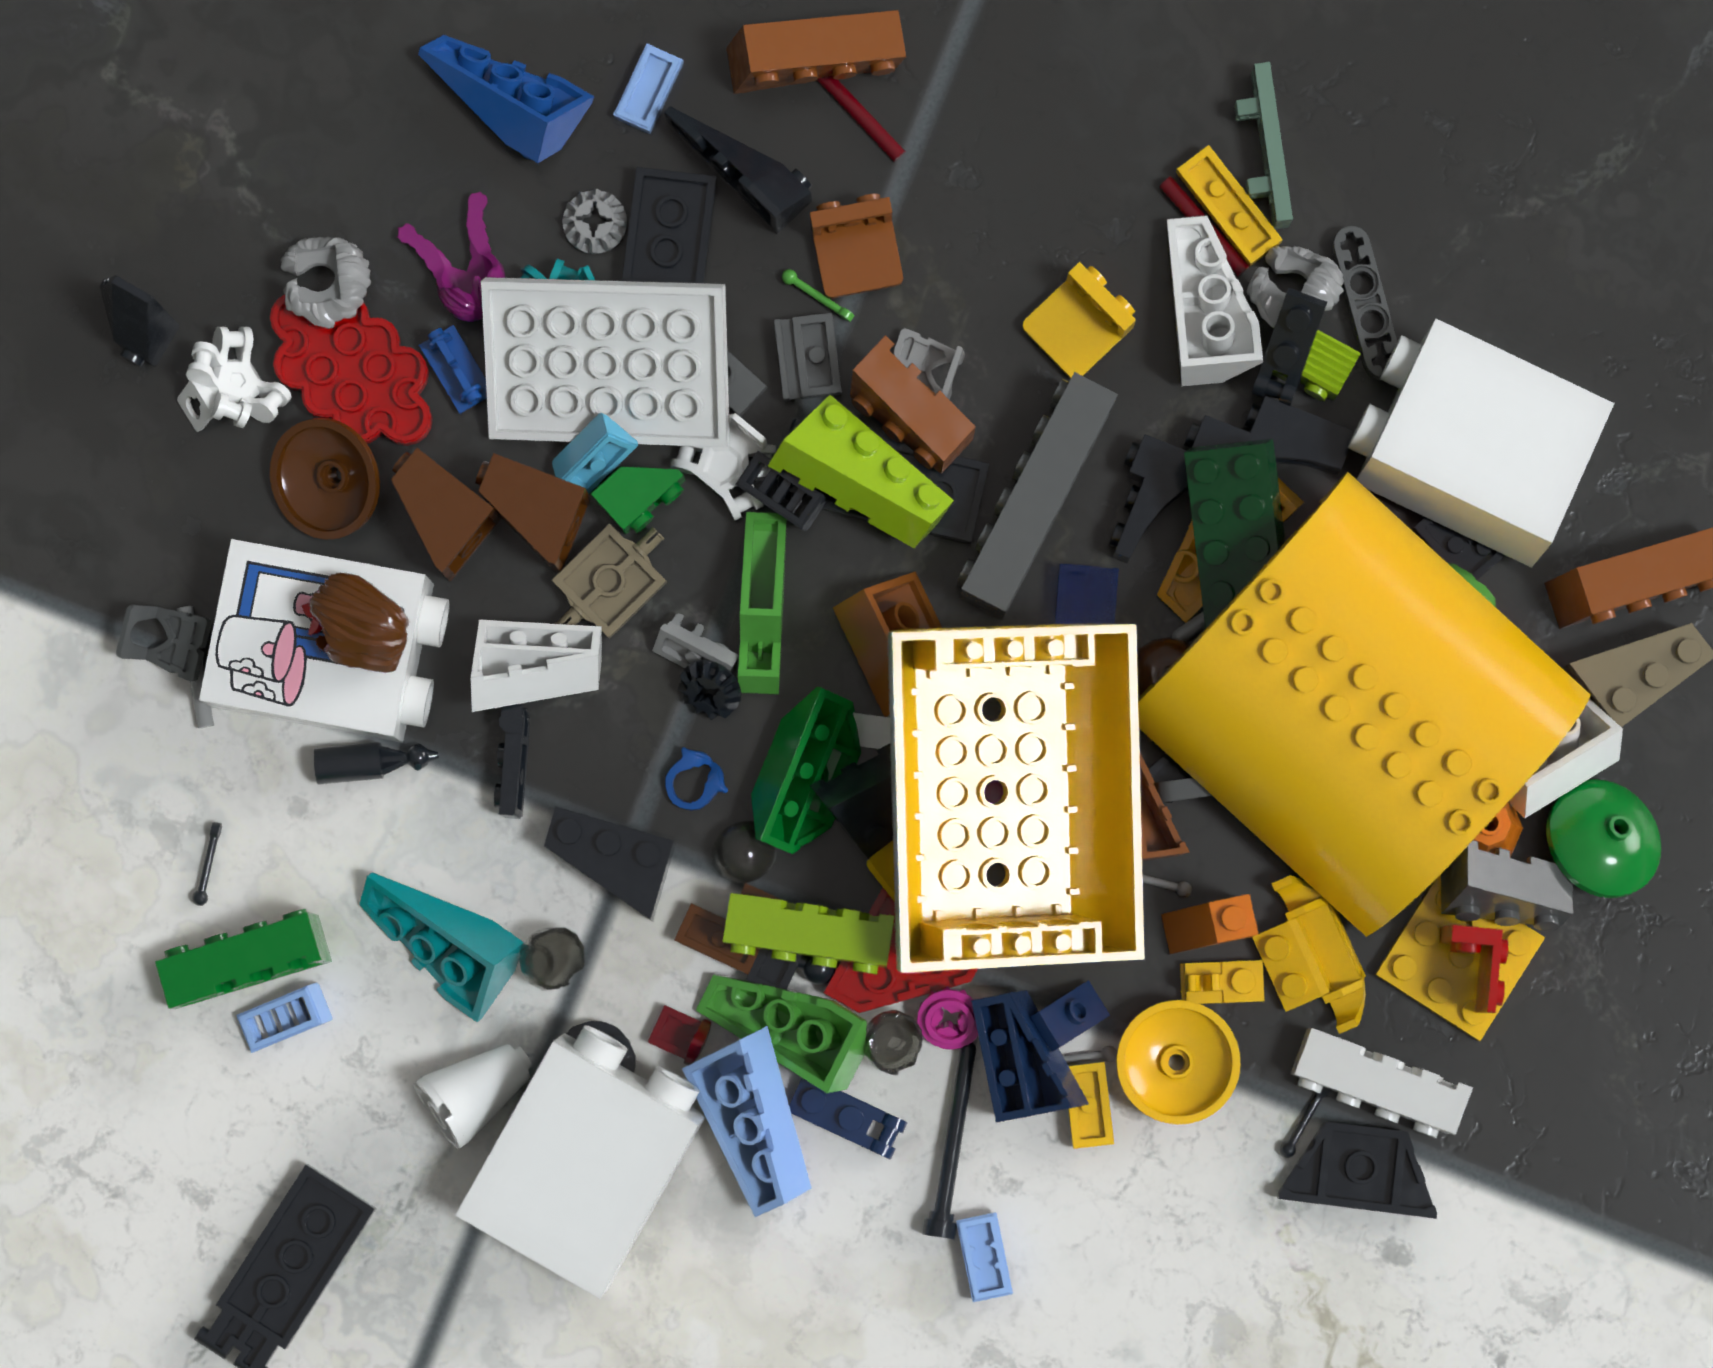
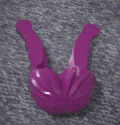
M481 192L472 193L468 199L469 210L466 226L468 228L472 259L470 260L467 272L452 267L445 255L432 242L418 234L409 223L398 228L397 236L402 243L409 244L415 248L417 254L425 260L426 266L433 272V276L436 279L437 293L445 308L454 317L467 322L483 319L481 281L485 277L506 278L503 265L491 254V247L488 244L489 238L486 233V225L482 219L483 211L488 202L486 195H483Z

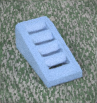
M317 982L236 1015L251 1053L332 1020L331 1012ZM291 1002L299 1022L297 1026L294 1025L286 1004ZM275 1009L283 1031L280 1033L270 1010ZM255 1016H261L269 1036L268 1038L263 1039Z

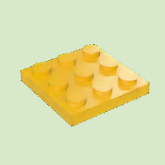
M1440 874L1426 891L1374 975L1470 1037L1481 1041L1502 1006L1496 1005V1013H1475L1480 953L1463 954L1450 952L1451 944L1440 943L1441 927L1462 925L1503 930L1502 939H1508L1509 944L1506 964H1500L1499 980L1505 982L1503 1004L1545 937L1521 923L1513 926L1497 925L1495 920L1479 918L1475 921H1460L1455 918V915L1441 914Z

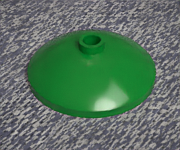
M1587 780L1557 798L1549 811L1546 834L1551 855L1565 877L1583 891L1603 898H1621L1643 888L1656 873L1661 858V839L1656 821L1647 806L1627 788L1611 781ZM1614 825L1619 829L1620 834L1615 831Z

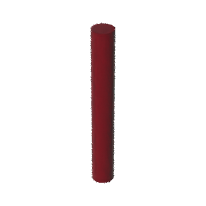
M833 76L817 79L825 90L894 163L906 152L838 79H833Z
M1171 176L1159 186L1186 218L1205 216ZM1211 222L1227 255L1226 259L1232 271L1237 277H1240L1250 266Z

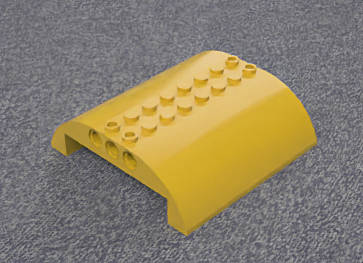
M1346 472L1319 501L1320 505L1164 675L1138 698V721L1140 730L1367 937L1388 923L1417 898L1522 788L1572 728L1584 710L1590 694L1349 472Z

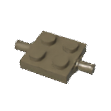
M609 523L552 579V582L567 596L571 608L554 624L567 623V625H577L584 619L596 626H602V632L609 639L614 636L667 583L652 567L647 556L664 540V537L652 527L635 544L633 541L624 538Z

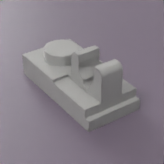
M678 613L672 621H669L668 625L663 624L660 628L652 650L653 652L684 668L698 660H709L723 665L733 673L739 655L730 651L721 643L713 642L705 637L702 638L703 625L698 623L695 630L690 632L680 626L684 615Z

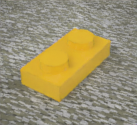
M1105 1062L1069 1066L1089 1103L1068 1109L1073 1149L1114 1144Z

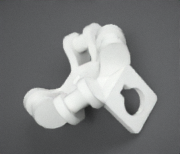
M217 327L213 335V344L201 341L194 343L191 353L194 362L188 365L186 373L189 382L178 396L177 401L195 431L203 430L212 418L220 420L223 416L233 419L234 426L240 428L245 427L249 416L263 423H270L278 415L277 408L287 405L291 400V393L284 385L278 382L269 383L262 381L251 364L253 332L250 327H240L238 331H229L227 327ZM229 347H235L237 359H227ZM191 397L193 399L197 398L201 404L199 406L200 416L195 413L191 405Z
M734 413L729 414L730 443L727 447L680 446L677 459L673 458L669 467L679 469L680 472L696 475L723 498L734 521L742 518L740 513L753 506L757 510L763 507V503L747 492L733 499L729 490L737 486L735 485L749 464L748 457H754L757 451H760L772 459L776 453V446L767 445L766 438ZM696 451L702 452L698 464L692 463ZM765 465L755 481H764L771 469Z

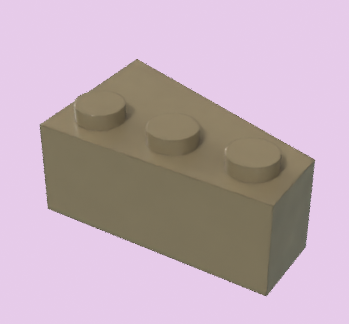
M1690 623L1569 663L1562 667V669L1590 694V699L1620 727H1623L1713 659V650L1695 626Z

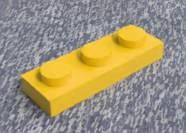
M1209 145L1177 168V175L1249 266L1266 255L1270 248L1278 246L1282 242L1281 236Z

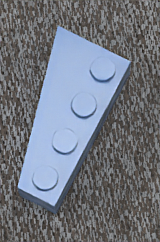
M767 1026L682 1068L687 1080L700 1090L696 1099L755 1217L782 1206L811 1189Z

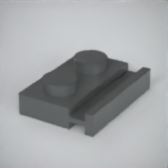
M832 313L792 317V319L785 320L775 319L774 325L784 402L794 399L842 395Z

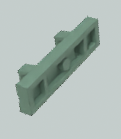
M1270 62L1257 63L1253 65V70L1250 73L1254 97L1236 100L1234 105L1236 121L1257 119L1265 176L1247 179L1245 183L1246 193L1251 199L1268 197L1273 228H1289L1293 216Z

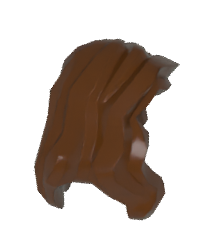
M349 573L331 574L328 579H325L324 585H320L319 591L314 592L309 603L310 611L319 621L325 637L318 636L316 639L319 651L326 653L333 662L349 668L359 667L383 673L396 671L407 643L406 629L409 625V619L403 609L394 600L359 575Z

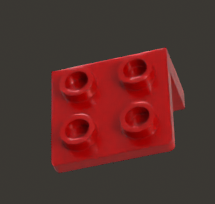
M1462 925L1441 927L1440 943L1451 944L1450 952L1463 954L1480 953L1475 1013H1496V1005H1503L1505 995V982L1499 980L1500 964H1506L1509 944L1508 939H1502L1503 930Z

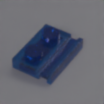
M1060 564L1055 624H1115L1119 568Z

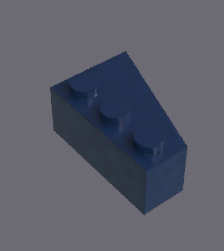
M1027 990L972 1000L996 1123L1089 1104L1059 1048L1051 1052L1030 1018L1039 1011Z

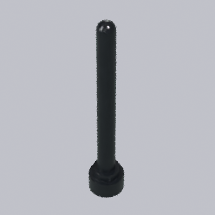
M973 1042L963 1046L959 1051L935 1209L930 1211L929 1219H924L923 1235L955 1240L957 1224L953 1223L954 1214L950 1213L976 1055V1046Z

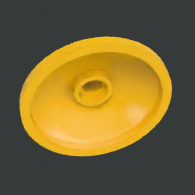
M1183 1000L1158 1003L1138 1014L1125 1029L1118 1045L1116 1057L1119 1082L1130 1102L1146 1116L1163 1123L1176 1125L1201 1121L1221 1109L1236 1088L1241 1066L1237 1040L1227 1023L1211 1009L1195 1002ZM1174 1054L1180 1055L1184 1061L1183 1067L1179 1070H1173L1169 1066V1058Z

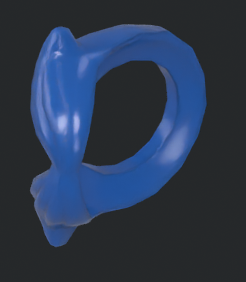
M685 747L681 749L682 757L669 769L665 777V788L672 803L690 811L704 808L718 792H728L721 767L713 762L707 753L689 750ZM704 764L709 765L711 770L707 776L708 779L701 798L694 802H686L680 799L673 787L677 774L693 767L699 768Z

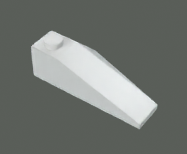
M1208 216L1167 219L1181 385L1222 383L1263 363L1259 321L1243 294V288L1226 259L1227 255Z

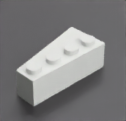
M1307 1028L1290 1073L1299 1077L1298 1086L1319 1094L1323 1087L1338 1092L1336 1100L1358 1109L1361 1102L1377 1107L1374 1115L1394 1123H1398L1400 1117L1415 1122L1413 1130L1433 1138L1437 1137L1438 1132L1456 1135L1473 1087L1462 1083L1452 1084L1443 1080L1444 1078L1438 1074L1413 1066L1412 1068L1408 1067L1405 1063L1377 1052H1369L1360 1045L1314 1028Z

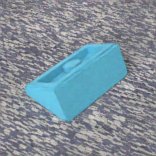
M599 413L553 459L552 466L555 477L584 487L588 494H590L638 446V442L609 416Z

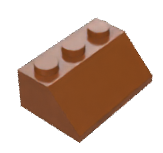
M916 571L865 588L833 607L841 628L885 718L890 716L888 631L942 628Z

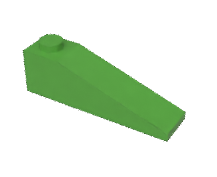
M715 974L712 976L696 1008V1011L740 1039L767 1026L777 1062L826 1093L847 1090L865 1055L867 1021L831 999Z

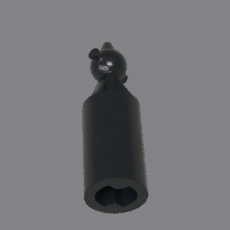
M380 742L314 748L315 777L318 785L383 779L385 774L406 764L419 771L426 767L429 762L438 759L439 753L428 750L420 743L410 747L407 752L383 747Z

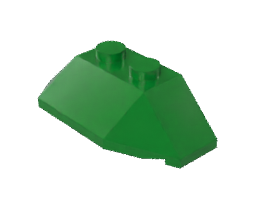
M817 686L781 719L751 793L757 840L793 854L801 846L811 842L832 827L835 818L809 785L821 779L828 782L842 774L840 769L853 762L857 764L861 754L858 728L853 715L855 710L852 701Z

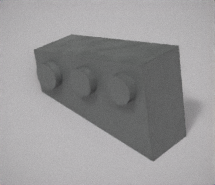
M1472 840L1441 873V914L1455 915V918L1460 921H1475L1480 918L1495 920V923L1501 926H1513L1521 923L1534 925V928L1537 930L1552 931L1562 926L1573 915V883L1565 877L1556 863L1534 857H1528L1527 863L1510 858V850L1497 848L1495 849V854L1479 850L1478 841Z

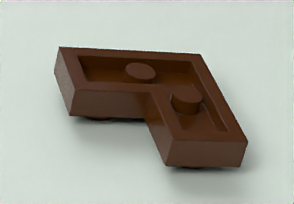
M745 883L741 892L742 895L782 900ZM691 903L674 941L749 974L760 949L756 948L755 956L730 952L731 944L723 943L726 919Z

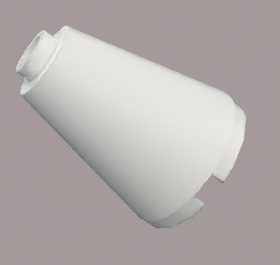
M506 1044L423 1075L414 1082V1086L428 1112L431 1111L438 1121L436 1125L456 1149H460L464 1145L466 1146L530 1079L528 1069L533 1066L527 1054L520 1046L513 1049L511 1045Z

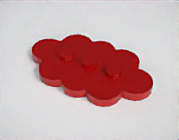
M285 294L277 299L271 309L270 321L272 329L283 343L275 353L273 363L275 374L283 385L292 390L302 391L303 404L310 414L317 418L334 419L348 425L367 444L372 443L382 434L394 443L405 446L417 444L427 436L431 430L433 418L431 409L419 394L428 383V366L418 351L411 347L401 346L399 332L391 322L382 318H370L369 310L363 302L357 309L355 317L343 318L341 321L335 322L333 328L328 329L316 326L304 316H296L292 311H288L285 305Z

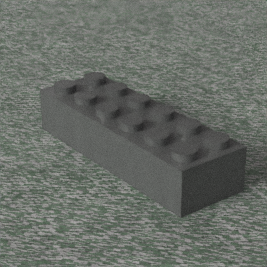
M1074 372L1069 382L1064 379L1061 380L1049 406L1054 409L1051 418L1043 415L1033 434L1031 443L1035 444L1036 447L1032 454L1024 451L1014 470L1012 478L1017 480L1014 489L1005 487L997 502L994 514L999 516L994 526L987 522L976 543L975 550L980 552L976 562L968 559L959 575L957 586L962 588L960 593L961 600L1003 621L1116 402L1117 393Z

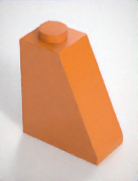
M1250 894L1161 914L1169 955L1259 935Z

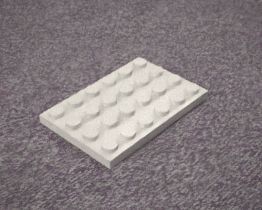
M485 277L481 281L489 439L571 442L599 413H603L637 440L638 444L727 447L730 443L725 284Z

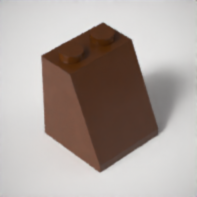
M416 448L412 454L405 452L399 458L392 469L395 475L391 480L435 567L451 582L501 518L491 505L420 449Z
M493 453L490 463L483 461L476 478V484L480 485L479 493L554 572L560 573L565 567L591 501L586 488Z

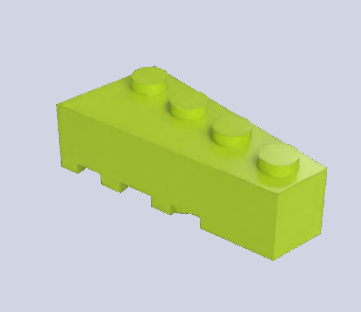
M831 395L783 440L768 464V467L779 473L784 469L800 478L798 483L813 491L816 487L837 499L835 504L846 511L852 509L868 517V523L912 548H915L934 529L954 501Z
M730 893L723 943L731 944L730 952L755 956L756 948L772 950V959L796 962L797 954L813 957L812 965L830 968L837 967V960L854 963L853 971L877 974L878 967H887L894 916L880 914L878 917L855 910H832L819 905L787 903L788 901Z

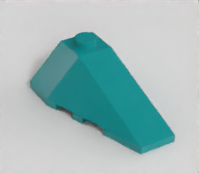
M373 872L367 876L359 905L392 941L400 940L414 955L411 963L419 971L425 968L440 984L436 990L446 1001L474 1021H480L515 972L524 942L491 919Z

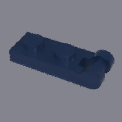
M801 1078L789 1104L791 1114L890 1160L896 1150L892 1146L899 1132H904L908 1123L842 1091L826 1093ZM873 1120L884 1125L878 1139L866 1135Z

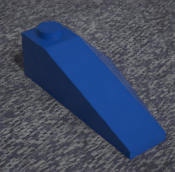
M446 35L429 42L419 49L418 55L506 145L521 153L524 158L533 160L536 163L543 161L562 149L593 102V95L562 77L551 73L548 74L546 79L525 72L526 64L515 60L512 65L500 63L491 59L489 51Z

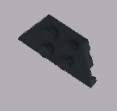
M1324 1121L1277 1194V1199L1437 1219L1436 1207L1432 1203L1425 1184V1177L1421 1166L1417 1162L1415 1150L1407 1131Z

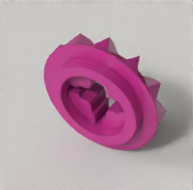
M947 986L944 990L936 993L931 991L929 996L921 1002L917 1023L921 1034L931 1044L943 1049H959L971 1044L978 1037L972 1000L974 999L967 995L965 989L956 991L951 990ZM942 1007L951 1014L960 1012L957 1019L958 1025L950 1020L940 1022L944 1014Z

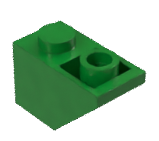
M620 467L594 490L591 496L625 535L632 529L638 533L653 520L654 516L651 512L662 502L668 506L682 494L684 489L681 485L685 482V477L679 469Z

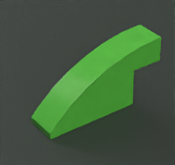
M746 512L738 683L741 693L779 694L787 519L778 513Z

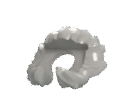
M339 237L304 238L290 246L280 259L281 270L295 276H300L312 267L325 266L333 271L335 279L333 284L324 291H312L308 288L300 287L297 285V278L289 281L283 289L286 309L292 311L296 316H304L316 326L328 329L333 328L335 322L341 321L343 318L355 317L357 309L364 302L362 298L366 296L367 287L371 284L369 279L371 270L368 268L369 261L363 258V251L358 249L357 245L348 243V241Z
M1275 246L1270 248L1265 256L1266 263L1271 266L1275 274L1297 273L1304 276L1307 281L1304 283L1301 292L1327 301L1325 311L1332 310L1333 306L1339 302V295L1344 292L1342 289L1344 283L1343 274L1337 264L1328 257L1298 246ZM1259 267L1249 282L1247 295L1250 296V301L1257 305L1261 318L1274 328L1286 293L1279 290L1269 279V268Z

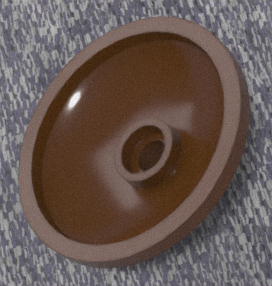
M329 418L305 420L288 429L274 448L270 463L272 492L283 515L301 532L319 539H338L358 531L372 516L379 497V471L371 449L364 439L351 427ZM337 468L341 473V480L337 477Z

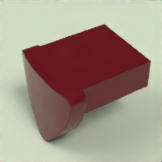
M664 1005L648 1043L683 1058V1064L690 1065L701 1054L708 1039L712 1021L704 1018L701 1022Z

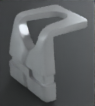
M906 328L902 329L893 352L895 357L906 368L913 363L921 371L917 378L934 393L940 390L950 400L956 370L963 363L965 357L963 348L957 346L955 350L929 337L928 340L924 339L917 332ZM951 363L943 389H941L934 380L931 371L938 366Z

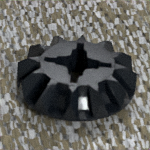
M698 660L690 663L681 673V682L678 690L685 695L683 704H692L696 708V715L704 712L710 720L717 716L726 719L740 704L741 688L738 680L723 665L714 661ZM703 687L707 690L719 688L714 696L711 693L704 694L701 692Z

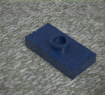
M1088 980L1030 1018L1051 1052L1104 1020L1110 1014Z

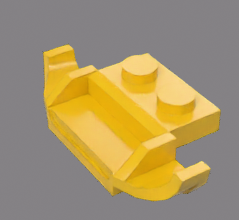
M1289 875L1271 883L1274 891L1280 894L1289 912L1285 913L1288 921L1259 933V935L1252 938L1285 1012L1323 997L1325 1004L1329 1002L1331 1004L1339 1034L1357 1027L1361 1021L1365 1004L1364 977L1366 975L1336 909L1306 881L1298 877Z

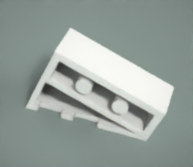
M479 620L471 672L472 712L598 690L602 663V626Z

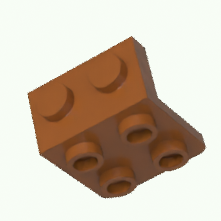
M868 194L856 198L857 203L841 206L839 201L826 202L816 206L817 211L810 212V224L826 297L834 299L896 287L903 282V272L892 222L893 212L890 197L880 198V194Z

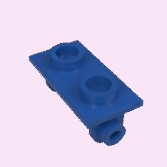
M452 325L444 331L442 328H438L428 334L429 340L419 346L459 414L487 399L486 378L455 326Z

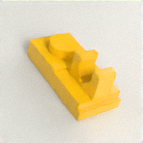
M1263 960L1180 964L1181 1000L1198 1004L1265 1001Z

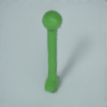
M787 269L782 273L781 278L785 284H794L836 312L847 322H851L855 315L848 309L839 306L799 279L794 270Z

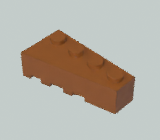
M899 10L743 25L726 47L734 94L808 83L827 76H833V79H847L857 74L868 72L875 76L893 73L895 68L906 58Z
M1713 527L1584 565L1545 582L1544 584L1559 629L1590 619L1593 625L1615 618V611L1627 608L1628 614L1652 607L1650 600L1660 597L1663 598L1664 603L1688 596L1686 589L1698 586L1699 592L1713 589Z

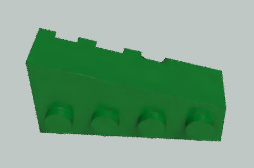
M301 909L282 915L283 920L269 925L267 921H261L243 927L244 933L228 937L227 933H222L203 939L204 946L189 950L188 945H182L164 951L166 958L155 961L168 1009H179L332 962L319 915L309 913L306 909Z

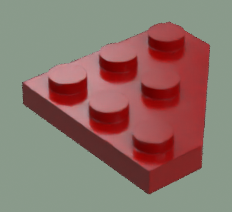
M882 888L868 914L878 917L880 914L894 916L887 967H878L877 974L853 971L854 963L841 961L824 994L852 1010L862 1013L927 995L931 991L938 992L944 990L947 986L952 988L970 983L979 968L916 972L898 971L895 901Z

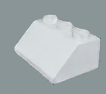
M1589 698L1584 710L1563 740L1532 777L1510 799L1509 804L1526 818L1616 763L1620 759L1623 728Z

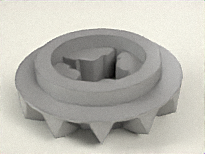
M598 189L579 192L575 198L567 203L562 217L564 233L569 242L577 249L591 254L603 253L614 248L622 240L627 227V217L623 205L612 193ZM594 206H597L600 218L612 222L599 224L597 231H595V237H592L589 224L583 223L578 219L590 217L591 211H594Z

